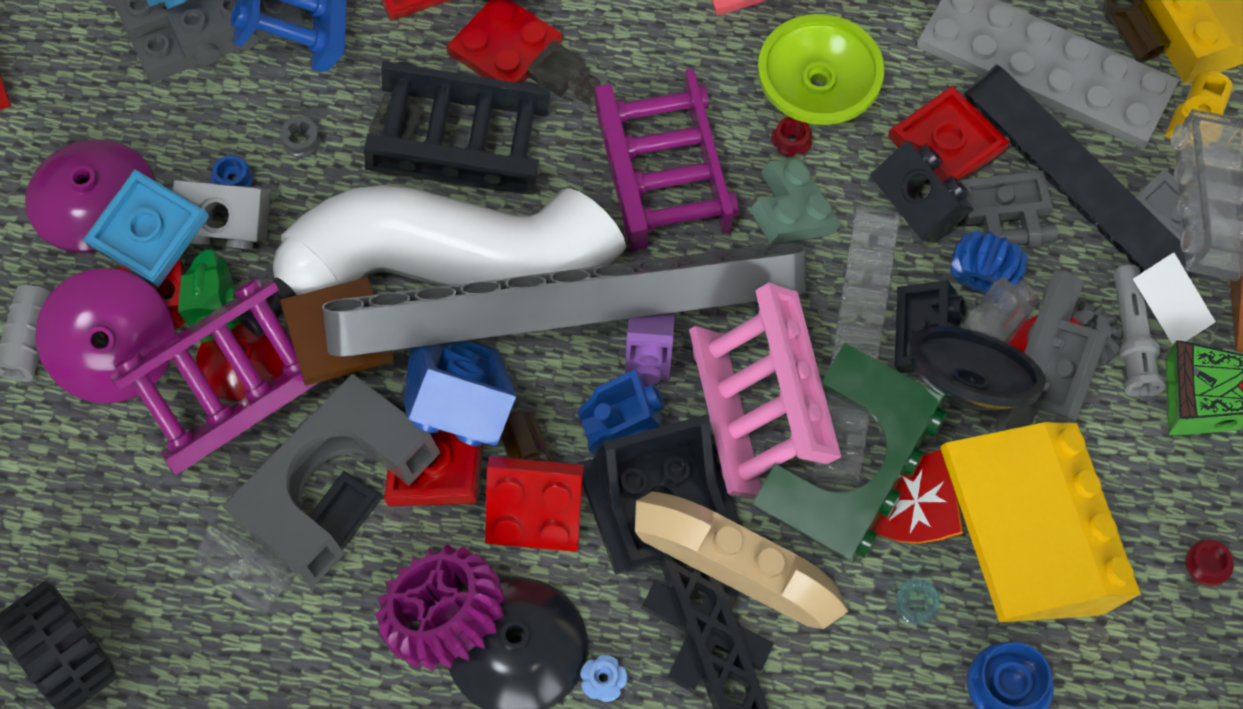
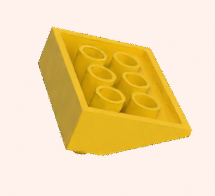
M1144 0L1170 40V46L1164 52L1184 84L1193 82L1195 76L1202 72H1221L1243 64V0Z
M1043 422L951 441L940 446L999 622L1100 616L1141 594L1134 577L1133 568L1128 561L1118 534L1117 525L1112 518L1100 480L1096 475L1084 437L1077 423Z

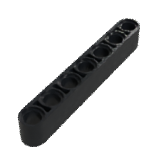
M995 64L964 92L966 99L975 108L980 109L982 115L1003 136L1009 138L1010 144L1030 164L1038 166L1039 171L1043 170L1045 179L1059 193L1067 195L1069 203L1089 223L1097 225L1098 231L1120 253L1126 254L1128 261L1132 265L1139 266L1141 273L1172 253H1175L1189 278L1202 268L1194 254L1001 66Z

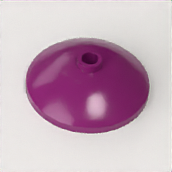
M104 139L83 140L69 144L49 155L33 173L25 195L27 216L37 234L52 246L74 253H95L97 251L83 241L85 236L134 169L154 180L152 172L145 160L136 151L124 144ZM89 179L85 184H78L82 180Z
M113 268L87 270L63 281L45 300L36 324V346L40 360L47 373L68 393L95 403H117L138 396L132 384L121 390L113 385L109 377L117 373L115 365L136 352L144 356L175 336L173 317L161 294L141 277ZM102 331L108 335L109 344L107 347H99L94 343L93 336L95 332ZM171 359L147 373L154 384L166 371Z

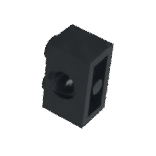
M907 140L876 168L870 176L918 237L922 240L936 243L970 214L974 208L966 199L969 191L962 182L953 175L948 177L940 168V165L943 163L940 155L927 143L921 146ZM929 179L931 182L930 193L924 199H921L919 188L925 180Z

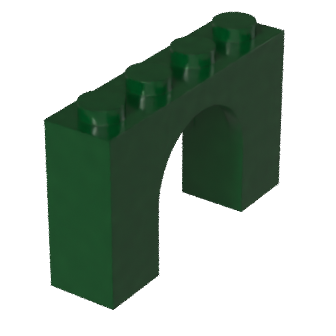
M844 343L824 377L822 385L824 391L861 410L879 424L885 434L887 444L885 459L880 470L872 480L858 489L847 492H832L821 489L783 467L774 464L752 505L762 513L854 564L858 555L863 558L868 556L879 535L872 531L881 514L889 518L902 494L895 490L904 474L910 477L913 476L925 454L919 450L920 445L927 433L933 437L937 434L948 412L941 409L944 405V397L936 391Z

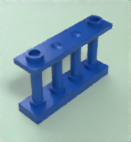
M236 0L230 18L231 26L235 27L234 45L242 47L256 29L307 45L309 51H312L311 69L321 72L329 71L345 53L346 0H277L308 10L310 16H313V30L260 13V0Z

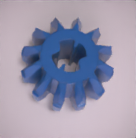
M973 231L972 234H964L960 242L957 243L952 255L950 273L957 278V282L960 285L968 286L972 292L978 291L985 296L990 292L989 290H991L994 283L1002 278L991 295L1004 298L1005 295H1015L1017 288L1021 286L1027 269L1028 256L1021 251V247L1018 244L1007 241V237L1000 238L992 232L984 234L980 231Z

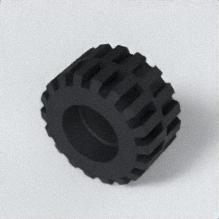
M43 581L0 612V638L31 681L55 709H77L117 679L113 663L53 585Z

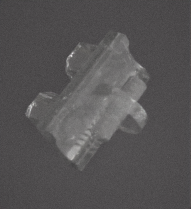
M1002 277L994 282L979 306L968 314L963 328L993 336L1009 344L1030 316L1040 298L1025 281H1020L1012 286L1005 277Z

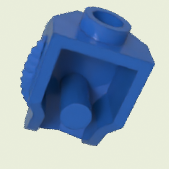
M636 369L596 387L591 398L580 406L577 413L587 436L588 450L595 454L602 442L660 427L663 420L660 410L665 408V404L656 385H648L644 377Z

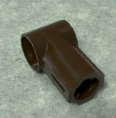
M1104 0L1103 14L1105 19L1115 26L1136 61L1141 63L1158 57L1170 46V40L1144 0H1130L1133 4L1126 8L1116 6L1113 3L1114 0Z
M521 410L509 414L500 436L507 457L555 462L549 454L534 412H524Z

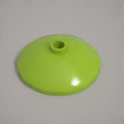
M810 14L786 21L767 37L759 54L758 78L768 100L787 116L809 124L830 125L851 120L862 114L874 103L879 95L884 79V61L874 39L855 23L833 15ZM821 81L825 86H815L812 82Z

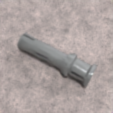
M1124 265L1114 271V280L1124 342L1119 349L1120 360L1125 362L1128 378L1124 383L1125 393L1128 396H1154L1166 389L1165 378L1160 376L1157 358L1160 355V346L1151 337L1145 299L1133 278L1141 274L1140 268L1136 265Z

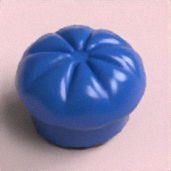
M1002 642L990 645L976 655L971 662L967 674L969 696L976 709H1048L1052 702L1054 683L1050 666L1043 654L1030 645L1019 642Z

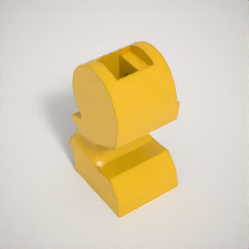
M1205 71L1195 76L1185 102L1176 108L1164 136L1203 152L1207 147L1215 145L1225 120L1224 111L1233 91L1232 81L1222 73L1215 71Z

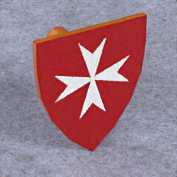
M941 450L924 455L912 477L906 474L903 475L895 489L902 493L895 509L889 518L881 514L872 530L888 539L914 544L939 541L963 534L958 499Z

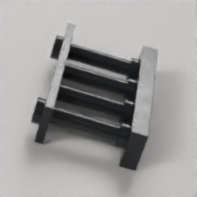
M383 61L381 67L382 91L392 92L383 134L367 133L364 146L365 170L495 191L534 195L539 161L528 159L527 153L534 114L548 115L551 88L540 87L532 82L516 83L417 67L408 62L392 63ZM409 95L434 99L426 141L419 142L400 138ZM450 102L476 106L468 148L462 149L442 144ZM492 109L517 112L510 155L485 152Z

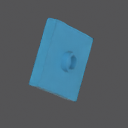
M134 169L83 241L92 249L158 288L209 218V215L204 209Z

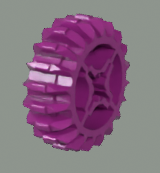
M446 544L440 553L429 547L424 558L420 559L412 555V564L406 569L397 567L398 577L396 580L385 581L388 593L377 598L381 610L375 614L380 625L379 632L381 633V638L397 658H401L402 661H406L408 665L416 669L423 665L433 672L440 662L443 666L451 669L455 658L459 656L469 661L468 651L475 646L485 649L482 638L485 634H495L496 629L493 621L503 617L502 607L499 604L505 599L503 591L499 587L501 585L499 577L483 557H480L477 553L473 554L464 546L456 551L455 548ZM460 585H468V592H460ZM413 622H420L419 631L412 630Z

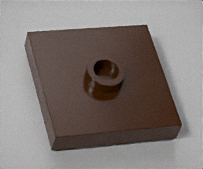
M368 277L280 300L281 309L305 386L393 362L392 350L354 356H333L326 351L322 306L333 300L374 295Z

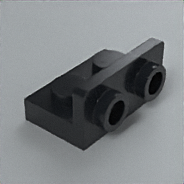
M948 280L897 287L894 366L900 373L916 372L907 356V347L911 336L915 332L932 326L961 328V322L966 321L967 308L965 299L962 295L959 296Z

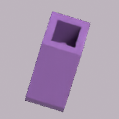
M659 314L629 318L625 373L636 369L644 377L648 385L657 384L660 380H669L675 315Z

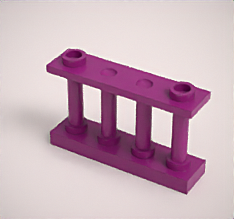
M694 69L685 70L684 92L623 103L622 99L615 100L611 84L595 86V110L630 251L646 249L648 233L654 232L655 227L718 216L722 234L731 233L733 217H738L737 198L734 191L727 192L705 109L709 108L707 90L704 84L698 85ZM689 108L693 127L632 138L631 134L624 135L622 124H626V119ZM692 144L699 145L703 163L641 174L640 170L633 171L631 160H634L637 154ZM707 179L713 197L711 200L652 211L650 207L643 208L640 196H644L647 190Z
M258 278L246 282L234 291L237 297L146 355L141 356L139 352H136L115 365L117 373L110 376L109 379L119 390L132 384L168 439L165 442L167 448L160 452L159 455L175 475L318 384L304 385L292 342L266 301V298L279 291L275 282L264 280L260 283ZM249 309L284 363L282 367L284 373L271 382L260 378L226 324ZM209 334L213 336L246 388L243 393L246 398L232 407L229 404H222L187 349ZM169 359H172L207 413L204 418L207 423L193 432L182 428L147 374Z

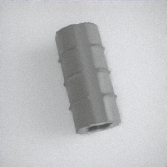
M20 285L16 288L12 304L8 307L10 311L6 324L2 326L4 331L0 341L1 377L23 382L31 381L34 378L37 364L40 361L36 346V324L40 310L51 293L49 290L31 285Z

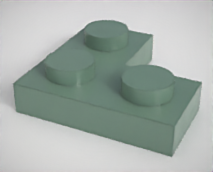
M800 158L769 161L761 171L775 197L758 199L750 211L770 244L829 236L835 233L842 225L833 212L830 203L825 199L811 177L808 168Z

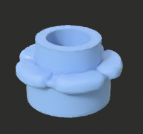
M600 655L597 660H588L580 672V676L583 679L581 688L585 695L591 699H598L603 702L613 701L620 696L621 688H624L627 684L626 669L623 666H619L618 660L610 655ZM601 674H606L608 676V680L606 682H601L599 680V676Z

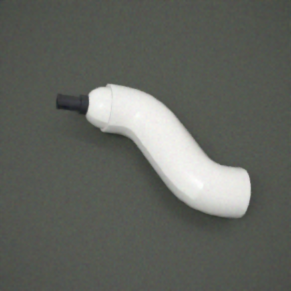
M390 185L359 187L325 199L303 214L281 234L282 243L276 250L273 263L275 278L272 280L277 285L279 291L266 298V301L278 319L283 314L280 304L281 299L362 279L375 273H393L437 286H448L612 265L624 252L626 245L624 236L607 212L588 196L570 188L561 190L538 213L531 216H517L415 188ZM250 309L239 316L242 324L258 338L263 335L264 331Z

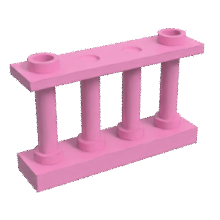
M769 282L755 290L760 309L759 314L725 334L697 326L689 329L693 345V357L698 366L727 493L755 499L762 487L759 475L772 469L774 464L780 465L795 456L823 464H829L841 457L798 292ZM766 331L770 347L769 355L734 374L729 352ZM776 372L781 390L780 396L744 415L739 392ZM787 414L791 429L790 438L754 457L749 433Z

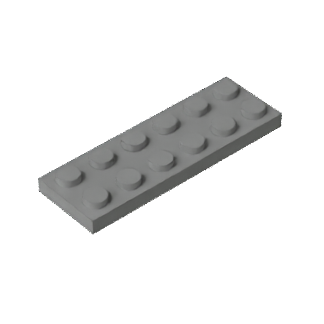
M941 0L919 37L916 46L980 76H983L997 64L1006 70L1036 101L1143 149L1146 148L1179 82L1177 78L999 0Z

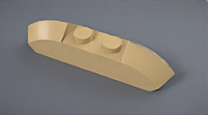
M652 491L636 501L635 532L643 542L807 627L825 629L848 612L840 590L833 580L818 567L797 554L704 506L677 496Z

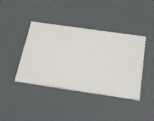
M1175 253L1170 254L1133 278L1172 345L1176 340L1187 341L1216 322Z

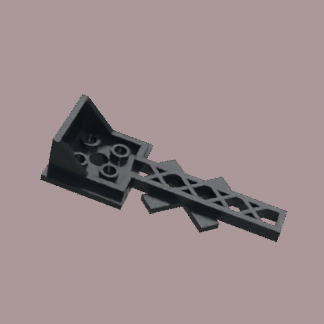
M707 415L602 442L593 459L578 462L577 464L584 465L583 487L613 571L617 575L660 563L668 587L654 581L641 609L685 631L686 634L666 679L693 693L702 677L713 709H751V707L752 709H769L754 668L760 671L763 669L774 643L736 623L732 608L740 591L693 568L692 572L675 563L674 557L643 542L635 532L636 501L652 491L692 501L741 525L731 496L727 493L724 478L712 450L710 422ZM693 588L705 594L701 605L689 599ZM714 647L727 653L725 660L712 654ZM727 677L744 686L746 696L742 705L725 698L722 687Z

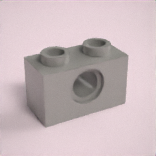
M174 180L173 192L204 209L209 215V218L191 241L192 244L210 245V237L227 239L226 247L253 249V241H266L271 189ZM219 203L225 205L229 212L228 222L223 227L217 226L212 218V211Z

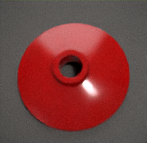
M242 322L231 331L241 348L246 350L245 354L262 380L267 379L268 382H271L282 374L284 363L264 332L258 338ZM216 341L202 342L197 352L196 363L217 396L233 401H241L246 398L243 394L246 388Z

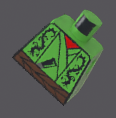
M1176 340L1165 357L1168 435L1241 430L1243 427V354Z

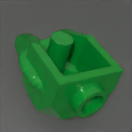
M213 249L200 253L194 259L189 270L181 276L178 312L189 327L237 298L234 291L238 287H234L227 262ZM238 316L226 324L232 331L241 324ZM209 334L201 339L200 342L213 341L214 338Z

